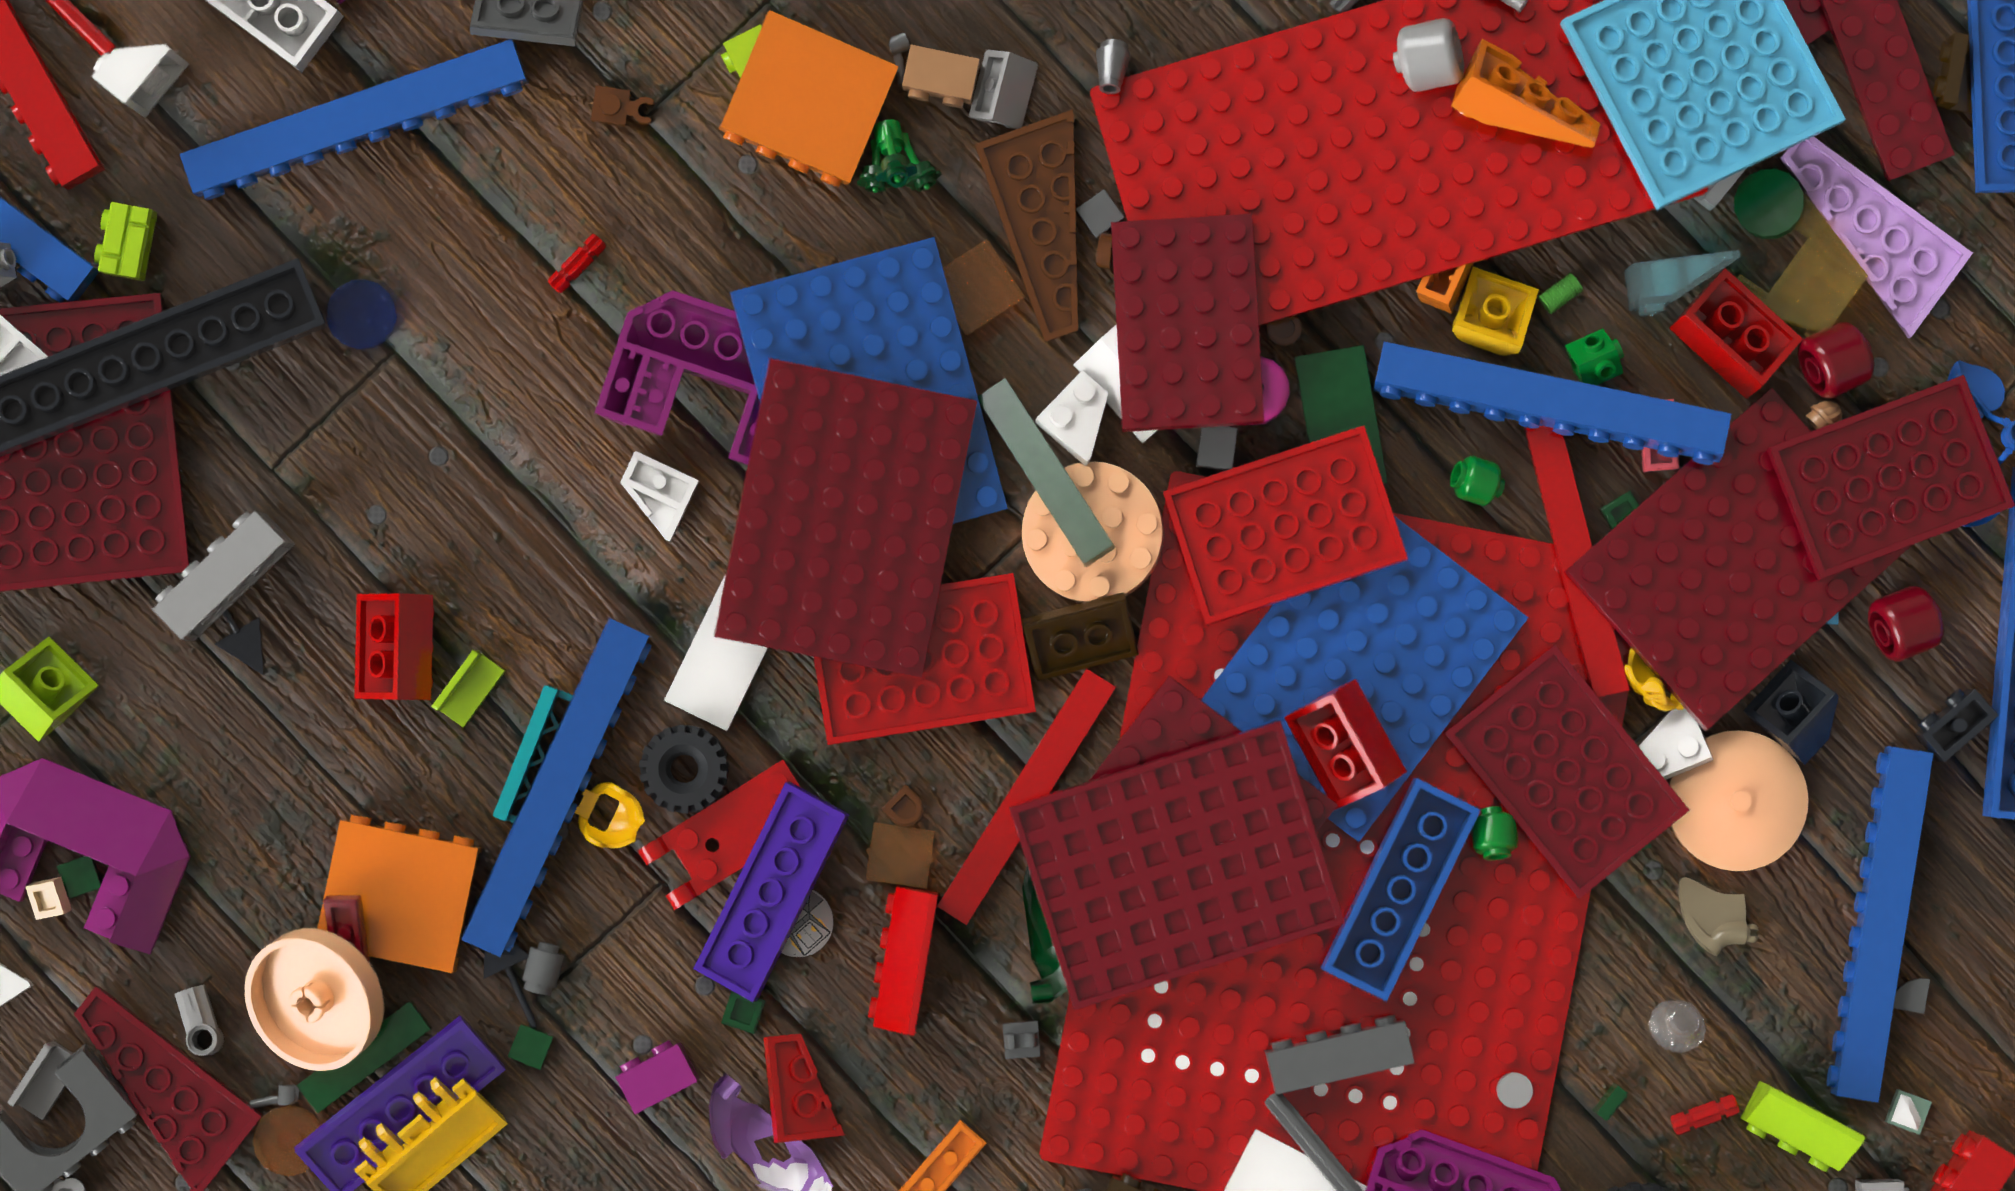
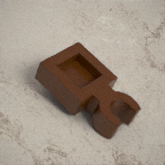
M596 85L591 121L627 127L628 117H634L638 123L650 125L652 124V119L642 117L639 114V110L644 105L654 106L655 101L649 97H640L635 101H630L632 93L630 90Z

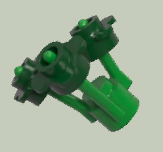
M884 120L874 125L875 139L870 141L872 165L862 168L861 180H857L858 186L865 187L866 191L874 193L883 192L891 186L900 188L904 185L906 187L910 186L912 191L917 190L921 192L928 190L936 184V179L942 175L941 172L936 171L930 161L919 163L910 144L909 135L902 132L901 124L898 120ZM902 147L904 148V150H905V152H906V154H907V156H908V158H909V160H910V162H911L910 164H909V162H908L907 157H905L904 155L898 154V153H900V152L902 151ZM880 152H881L883 155L887 156V157H885V158L881 161V164H880Z

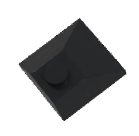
M1790 660L1743 711L1774 741L1783 746L1793 757L1805 765L1829 740L1839 696Z

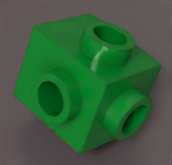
M1603 328L1565 345L1572 371L1579 382L1597 386L1623 374L1620 359L1624 358V353L1621 345L1616 338L1611 340Z

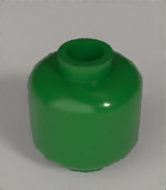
M1469 456L1455 464L1450 477V486L1454 488V493L1459 499L1485 506L1490 504L1494 498L1501 496L1505 486V479L1501 477V469L1495 462L1476 456Z
M1499 806L1481 809V815L1477 817L1471 829L1475 852L1483 855L1484 860L1490 861L1511 857V852L1519 845L1515 819L1510 813L1502 812V807Z

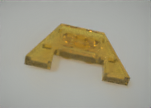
M1803 192L1805 211L1794 229L1808 239L1771 291L1767 293L1741 274L1737 276V279L1786 324L1818 332L1836 323L1864 284L1868 275Z

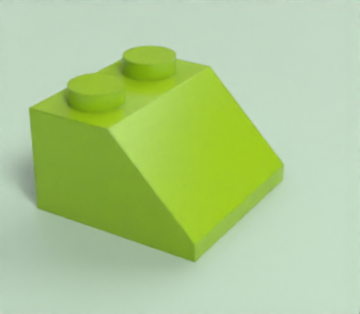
M47 637L2 672L0 675V704L39 742L59 727L99 685L50 637Z

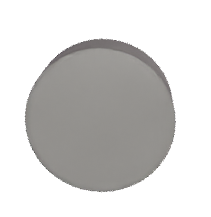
M1510 1072L1500 1078L1497 1083L1496 1092L1499 1100L1505 1106L1521 1108L1531 1100L1533 1087L1530 1080L1523 1074Z

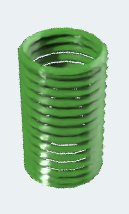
M1569 273L1558 283L1556 282L1551 288H1548L1546 292L1541 293L1538 298L1544 308L1550 314H1553L1557 309L1567 304L1569 300L1583 292V287L1572 273Z

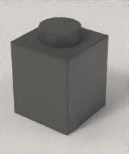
M1230 426L1202 427L1196 467L1220 471L1232 469L1238 428Z

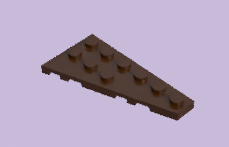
M1072 109L974 144L1045 343L1078 331L1074 118Z

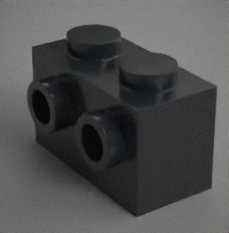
M1959 688L1944 701L1947 706L1941 712L1936 714L1933 711L1918 723L1921 729L1914 736L1929 753H1933V758L1937 762H1946L1999 716L1976 689H1966L1963 692Z

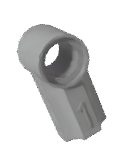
M206 985L192 987L175 993L187 1034L186 1045L193 1054L199 1056L213 1055L219 1052L224 1043V1035L221 1029L218 1028ZM203 1030L209 1031L213 1039L211 1046L206 1050L202 1049L197 1041L198 1035Z

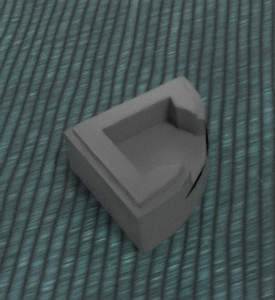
M1915 978L1902 984L1896 990L1893 1008L1924 1014L1930 979Z

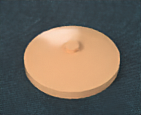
M1734 730L1719 732L1705 737L1713 761L1669 778L1668 784L1690 810L1671 825L1675 836L1690 854L1700 861L1719 869L1748 871L1774 862L1784 855L1796 842L1807 817L1808 790L1798 763L1783 746L1758 733Z

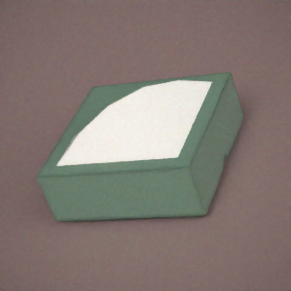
M1896 1089L1884 1122L1920 1135L1932 1102Z

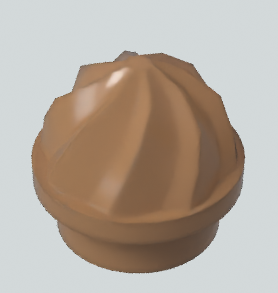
M1832 401L1813 404L1810 407L1811 412L1805 416L1815 430L1843 419L1840 406Z

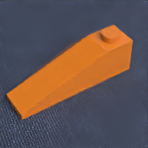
M1484 39L1480 41L1464 72L1462 81L1459 82L1451 107L1457 109L1462 115L1474 118L1484 124L1591 148L1595 145L1600 127L1598 121L1566 97L1558 99L1546 87L1548 82L1542 77L1538 76L1534 80L1519 67L1522 62L1515 56Z

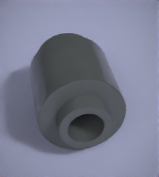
M539 942L538 947H530L522 978L525 981L523 989L551 996L552 989L557 987L565 956L558 953L559 946Z

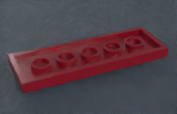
M1819 0L1886 181L1954 156L1955 154L1898 1Z

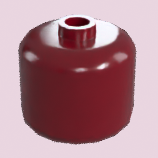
M1835 323L1805 337L1798 346V361L1802 374L1812 390L1823 398H1835L1865 384L1873 376L1875 365L1871 345L1860 330L1851 323Z
M1906 587L1875 600L1869 606L1868 625L1872 638L1881 653L1891 661L1902 662L1934 649L1943 640L1944 624L1941 609L1932 596L1921 587Z

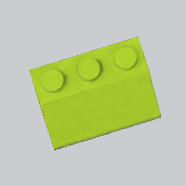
M1759 1081L1740 1117L1748 1122L1746 1130L1763 1139L1769 1133L1780 1139L1777 1144L1778 1147L1795 1156L1799 1150L1810 1155L1808 1163L1825 1172L1830 1167L1840 1171L1866 1138Z

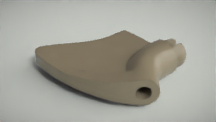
M1688 877L1680 879L1678 892L1682 916L1693 938L1707 952L1718 956L1727 945L1745 944L1746 942L1755 943L1758 940V926L1747 924L1744 894H1723L1711 890Z

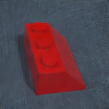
M1726 268L1713 279L1669 327L1676 336L1746 399L1768 381L1803 340L1800 335Z
M403 593L357 594L354 699L431 700L433 685V595Z
M1356 679L1329 691L1284 717L1325 793L1338 804L1335 810L1385 788L1407 772Z

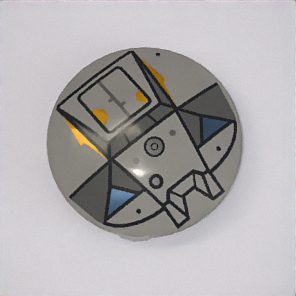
M812 890L781 952L782 954L791 957L809 956L819 951L829 940L834 924L833 914L827 901L816 891Z

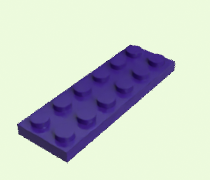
M785 782L693 969L751 1002L758 1001L850 814L791 782Z
M460 1015L294 1147L295 1153L330 1191H354L365 1182L354 1169L365 1160L375 1168L378 1166L362 1151L358 1142L365 1137L382 1151L388 1145L379 1138L375 1131V1128L380 1123H383L398 1138L397 1133L420 1114L430 1123L432 1119L413 1100V1096L417 1092L424 1094L435 1106L443 1100L433 1092L430 1081L436 1077L454 1093L452 1087L461 1079H465L478 1092L506 1070L505 1066Z

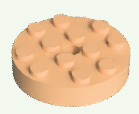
M1089 462L1087 466H1084L1082 463H1076L1064 467L1116 548L1088 567H1085L1037 491H1035L1028 502L1022 523V542L1027 560L1034 573L1046 586L1072 601L1084 603L1122 592L1127 596L1148 579L1161 556L1164 526L1158 504L1151 492L1136 476L1118 466L1104 462Z
M313 928L290 931L261 950L252 961L247 972L245 1001L253 1026L268 1047L291 1064L316 1071L339 1068L363 1052L374 1041L380 1030L383 1020L384 1003L377 974L359 950L336 934Z

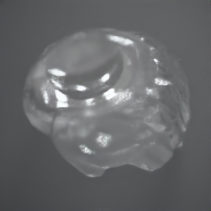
M1683 1000L1663 1001L1652 1011L1649 1021L1652 1038H1654L1659 1046L1664 1047L1666 1051L1670 1050L1672 1053L1675 1051L1678 1053L1690 1051L1698 1047L1704 1040L1706 1034L1704 1019L1701 1017L1699 1010L1690 1002Z

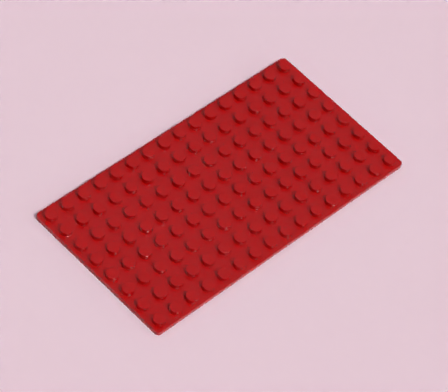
M1383 0L1124 77L1120 92L1116 94L1103 93L1099 89L1100 85L1094 86L1090 90L1127 221L1252 214L1259 326L1448 271L1458 266L1468 265L1655 210L1656 208L1560 25L1563 19L1604 0H1528L1520 13L1500 0ZM1442 18L1450 19L1454 23L1460 39L1464 72L1482 39L1512 54L1522 62L1519 67L1534 80L1538 76L1542 77L1548 82L1546 87L1558 99L1561 97L1570 99L1600 123L1595 145L1592 148L1484 124L1474 118H1468L1457 109L1451 107L1459 83L1425 91L1411 90L1407 86L1402 72L1397 73L1394 64L1393 53L1398 51L1397 38L1399 31L1405 26ZM1708 187L1699 190L1685 198H1682L1672 204L1705 195L1708 191Z

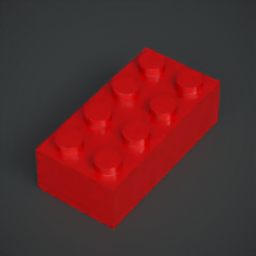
M1969 1130L1966 1135L1962 1133L1954 1142L1951 1149L1954 1154L1947 1165L1941 1164L1932 1178L1935 1184L1930 1191H2000L2015 1168V1156L1986 1137Z

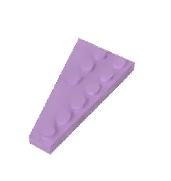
M1812 137L1786 149L1780 158L1799 183L1803 192L1907 338H1911L1973 252L1817 138Z

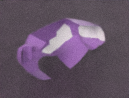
M726 1073L713 1085L709 1104L710 1128L714 1146L723 1159L734 1151L749 1165L756 1179L762 1183L754 1185L768 1191H832L833 1185L812 1149L801 1140L784 1142L791 1155L786 1161L782 1162L772 1158L768 1163L763 1160L754 1142L773 1135L771 1116L758 1105L737 1098L742 1086Z

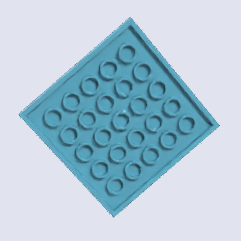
M1604 0L1563 19L1560 23L1656 210L1808 140L1846 120L1783 0Z

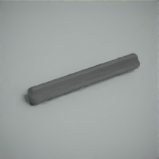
M1274 1092L1264 1102L1266 1107L1336 1191H1363L1283 1093L1276 1095Z

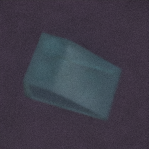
M1739 250L1633 263L1624 270L1629 312L1639 311L1640 316L1661 314L1662 311H1666L1665 307L1740 258Z

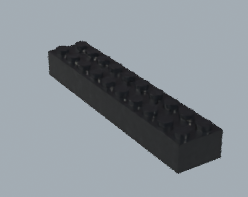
M299 258L0 375V457L327 328Z

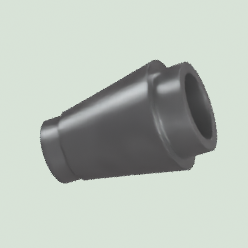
M1107 39L1101 42L1100 47L1096 51L1099 89L1106 94H1116L1120 92L1131 53L1125 42L1117 39Z

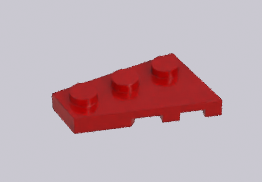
M801 1033L763 1037L774 1143L845 1136L841 1125L837 1123L833 1114L831 1101L828 1095L824 1093L817 1077L818 1071Z

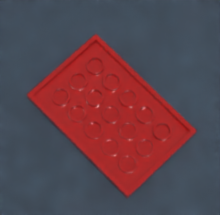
M1364 425L1163 491L1206 626L1408 560Z
M1014 573L940 585L922 677L814 657L827 745L1036 712Z

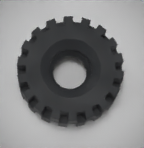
M691 725L669 727L656 734L650 743L645 746L639 764L641 768L640 780L643 782L646 794L658 806H662L668 811L679 813L699 811L708 807L719 798L727 784L729 771L727 753L721 746L720 741L703 728ZM681 755L693 757L698 764L696 778L688 783L677 781L671 773L672 762Z

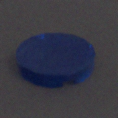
M351 280L339 286L330 297L327 309V324L333 336L345 346L358 350L372 349L384 343L394 331L397 321L396 304L391 294L378 283L368 280Z

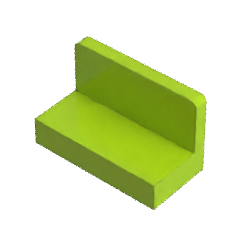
M472 650L431 707L441 711L465 728L506 671L478 650Z

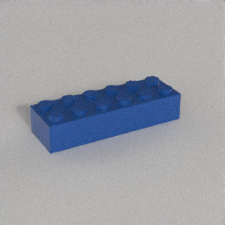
M1413 778L1344 918L1345 924H1341L1320 968L1387 1001L1481 810L1434 786Z

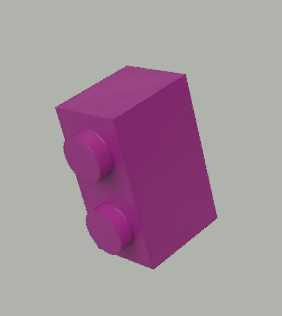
M670 1040L651 1049L654 1056L642 1062L638 1056L620 1066L622 1073L618 1074L615 1078L634 1114L681 1091L700 1079L681 1042L672 1045Z

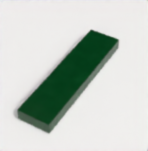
M409 1001L382 1021L374 1041L353 1060L336 1069L315 1071L296 1086L318 1114L432 1028L413 1002Z

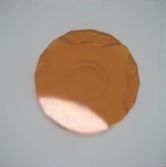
M286 1105L274 1108L261 1118L256 1127L253 1138L256 1157L263 1167L276 1174L293 1176L304 1173L309 1167L295 1153L294 1147L319 1128L321 1123L313 1113L303 1107Z

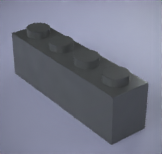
M1389 1015L1374 1019L1375 1025L1362 1028L1361 1023H1354L1340 1027L1341 1033L1327 1036L1326 1031H1319L1305 1035L1307 1041L1293 1044L1292 1039H1284L1271 1043L1272 1049L1265 1050L1275 1094L1413 1064L1414 1058L1405 1021L1402 1019L1396 1020L1395 1015Z

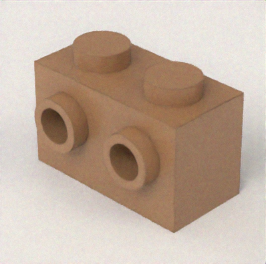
M910 45L902 89L909 92L908 97L917 100L928 101L929 96L943 99L942 104L950 107L963 108L964 103L971 105L980 59Z

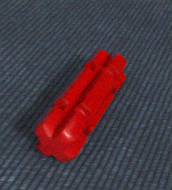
M591 234L583 242L585 244L584 247H579L560 266L562 269L559 272L556 270L548 279V283L557 292L563 293L571 285L569 282L572 279L576 280L594 261L592 258L595 255L599 256L606 248L605 242L596 234Z
M1729 1094L1719 1098L1720 1102L1718 1103L1713 1100L1688 1109L1687 1114H1684L1682 1111L1672 1115L1670 1121L1674 1132L1677 1135L1690 1132V1127L1694 1126L1695 1129L1720 1121L1723 1115L1726 1118L1737 1115L1740 1111L1734 1095Z

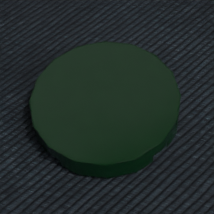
M1763 169L1749 175L1739 185L1734 197V212L1741 227L1750 234L1762 239H1778L1789 234L1796 227L1805 211V197L1799 183L1790 174L1777 169Z

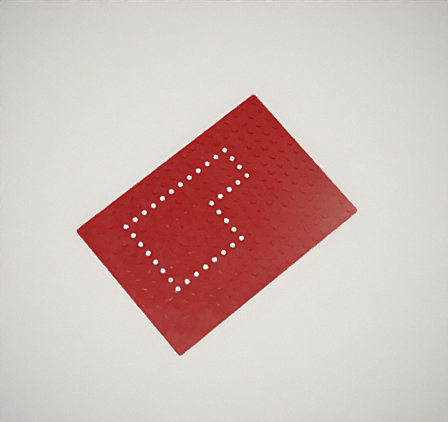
M1175 471L1170 475L1168 489L1205 478L1206 476ZM1166 501L1162 515L1164 526L1163 548L1159 561L1150 577L1137 645L1139 655L1135 656L1119 740L1169 675L1202 699L1272 606L1269 605L1206 626ZM1393 513L1396 518L1529 618L1362 839L1357 842L1328 819L1317 831L1316 834L1343 919L1413 778L1434 786L1480 810L1486 807L1499 806L1502 807V812L1509 813L1446 736L1445 733L1554 645L1558 647L1590 687L1554 544ZM1614 629L1625 669V664L1628 665L1631 647ZM1629 691L1599 698L1621 726L1623 724ZM1517 822L1519 845L1511 852V857L1502 860H1484L1483 855L1476 853L1473 848L1470 831L1387 1001L1320 968L1341 925L1074 1010L1071 998L1069 997L1040 1147V1157L1044 1161L1121 1176L1123 1173H1126L1136 1179L1187 1189L1224 1191L1255 1128L1304 1153L1264 1103L1274 1093L1265 1050L1272 1049L1271 1043L1284 1039H1292L1293 1044L1307 1041L1305 1036L1307 1034L1326 1031L1327 1036L1341 1033L1340 1027L1361 1023L1362 1028L1375 1025L1374 1019L1395 1015L1396 1020L1402 1019L1405 1021L1414 1058L1413 1064L1283 1093L1351 1177L1367 1186L1378 1149L1390 1143L1394 1144L1421 1129L1538 1171L1591 890L1578 899ZM1507 1073H1521L1532 1084V1098L1528 1104L1521 1108L1507 1107L1497 1096V1083Z

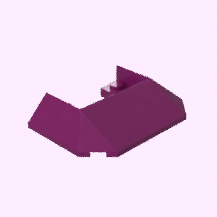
M671 290L627 312L594 413L623 426L629 425L662 436L683 372L747 393L749 395L728 459L748 465L760 401L735 311Z
M45 758L0 776V894L18 902H23L27 893L26 886L31 883L47 841L109 865L84 929L109 938L110 943L152 954L191 855L186 843L182 840L176 825L177 821L170 809Z
M1421 1129L1394 1144L1390 1143L1378 1149L1365 1191H1561L1554 1177Z

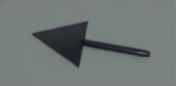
M225 610L223 615L233 633L218 641L215 645L264 675L259 617L239 628L229 610Z
M515 943L511 951L504 950L501 957L485 951L484 979L505 969L529 1025L535 1029L537 1023L511 967L527 959L529 954Z

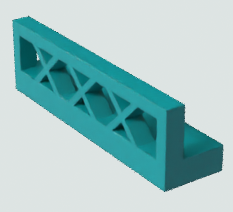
M544 685L492 815L493 817L514 823L517 817L512 814L517 800L526 797L531 787L527 777L529 769L542 763L545 756L540 745L541 739L544 734L553 730L557 731L559 726L553 712L558 697L571 701L572 694L549 685ZM551 717L554 726L546 729L548 721ZM538 749L541 759L533 762ZM525 782L528 791L523 794H520L523 784Z

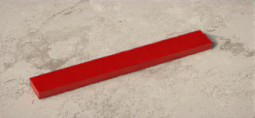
M1540 425L1536 429L1524 427L1590 687L1598 698L1629 691L1613 626L1565 573L1572 564L1592 548V543L1564 435L1555 433L1553 428Z
M1086 668L938 903V908L965 925L968 924L1020 841L1009 807L1048 795L1115 690L1116 687Z

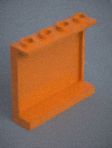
M769 10L718 130L725 132L723 138L740 146L743 145L744 141L757 146L755 152L773 160H775L777 155L790 160L788 163L789 167L806 174L809 169L822 174L821 181L839 188L841 183L847 185L852 180L899 66Z
M351 814L350 820H340L324 899L326 896L361 895L370 957L448 973L456 972L459 962L457 955L478 854L482 852V847L474 846V839L454 836L453 842L439 839L440 832L420 828L419 834L405 832L406 825L385 821L384 827L370 825L372 818ZM323 903L317 929L327 931Z

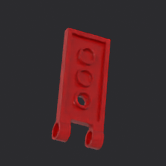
M784 759L638 850L646 866L674 850L692 878L665 895L674 911L744 867L785 782H791L801 787ZM710 838H714L719 842V849L715 852H710L706 848V842Z

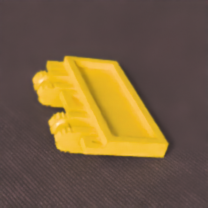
M435 1077L430 1081L433 1092L443 1099L439 1104L435 1106L420 1092L413 1096L415 1103L432 1121L429 1123L421 1114L418 1115L397 1133L399 1138L383 1123H380L375 1128V1131L379 1138L388 1145L384 1150L380 1151L365 1137L358 1142L362 1151L378 1166L375 1168L365 1160L354 1170L373 1191H428L508 1124L507 1121L465 1079H461L452 1087L453 1093Z

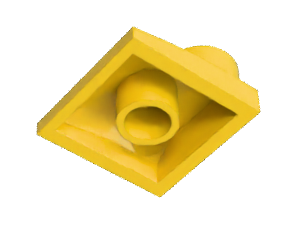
M1472 267L1457 316L1453 322L1452 332L1460 341L1498 355L1519 354L1539 289Z

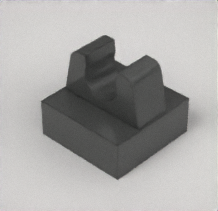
M1038 1020L1003 1023L1005 1059L1040 1057Z

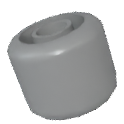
M1442 18L1405 26L1399 31L1397 38L1398 51L1393 53L1394 64L1397 73L1402 72L1404 80L1411 90L1425 91L1457 84L1462 81L1464 77L1463 53L1456 27L1450 19Z

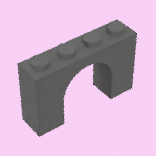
M86 1043L61 1062L55 1071V1074L79 1101L85 1114V1129L77 1140L60 1148L39 1146L23 1134L3 1109L0 1111V1174L15 1191H51L54 1180L61 1175L65 1178L71 1176L82 1166L79 1162L89 1153L92 1156L97 1155L109 1145L110 1142L107 1139L116 1131L123 1134L137 1122L135 1116H137L138 1111L129 1099L128 1093Z

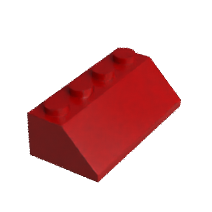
M897 886L895 893L888 892L885 913L892 914L890 928H882L879 948L886 949L884 963L877 962L874 983H879L880 988L878 997L871 996L868 1017L874 1018L873 1027L911 1036L915 1035L939 892Z

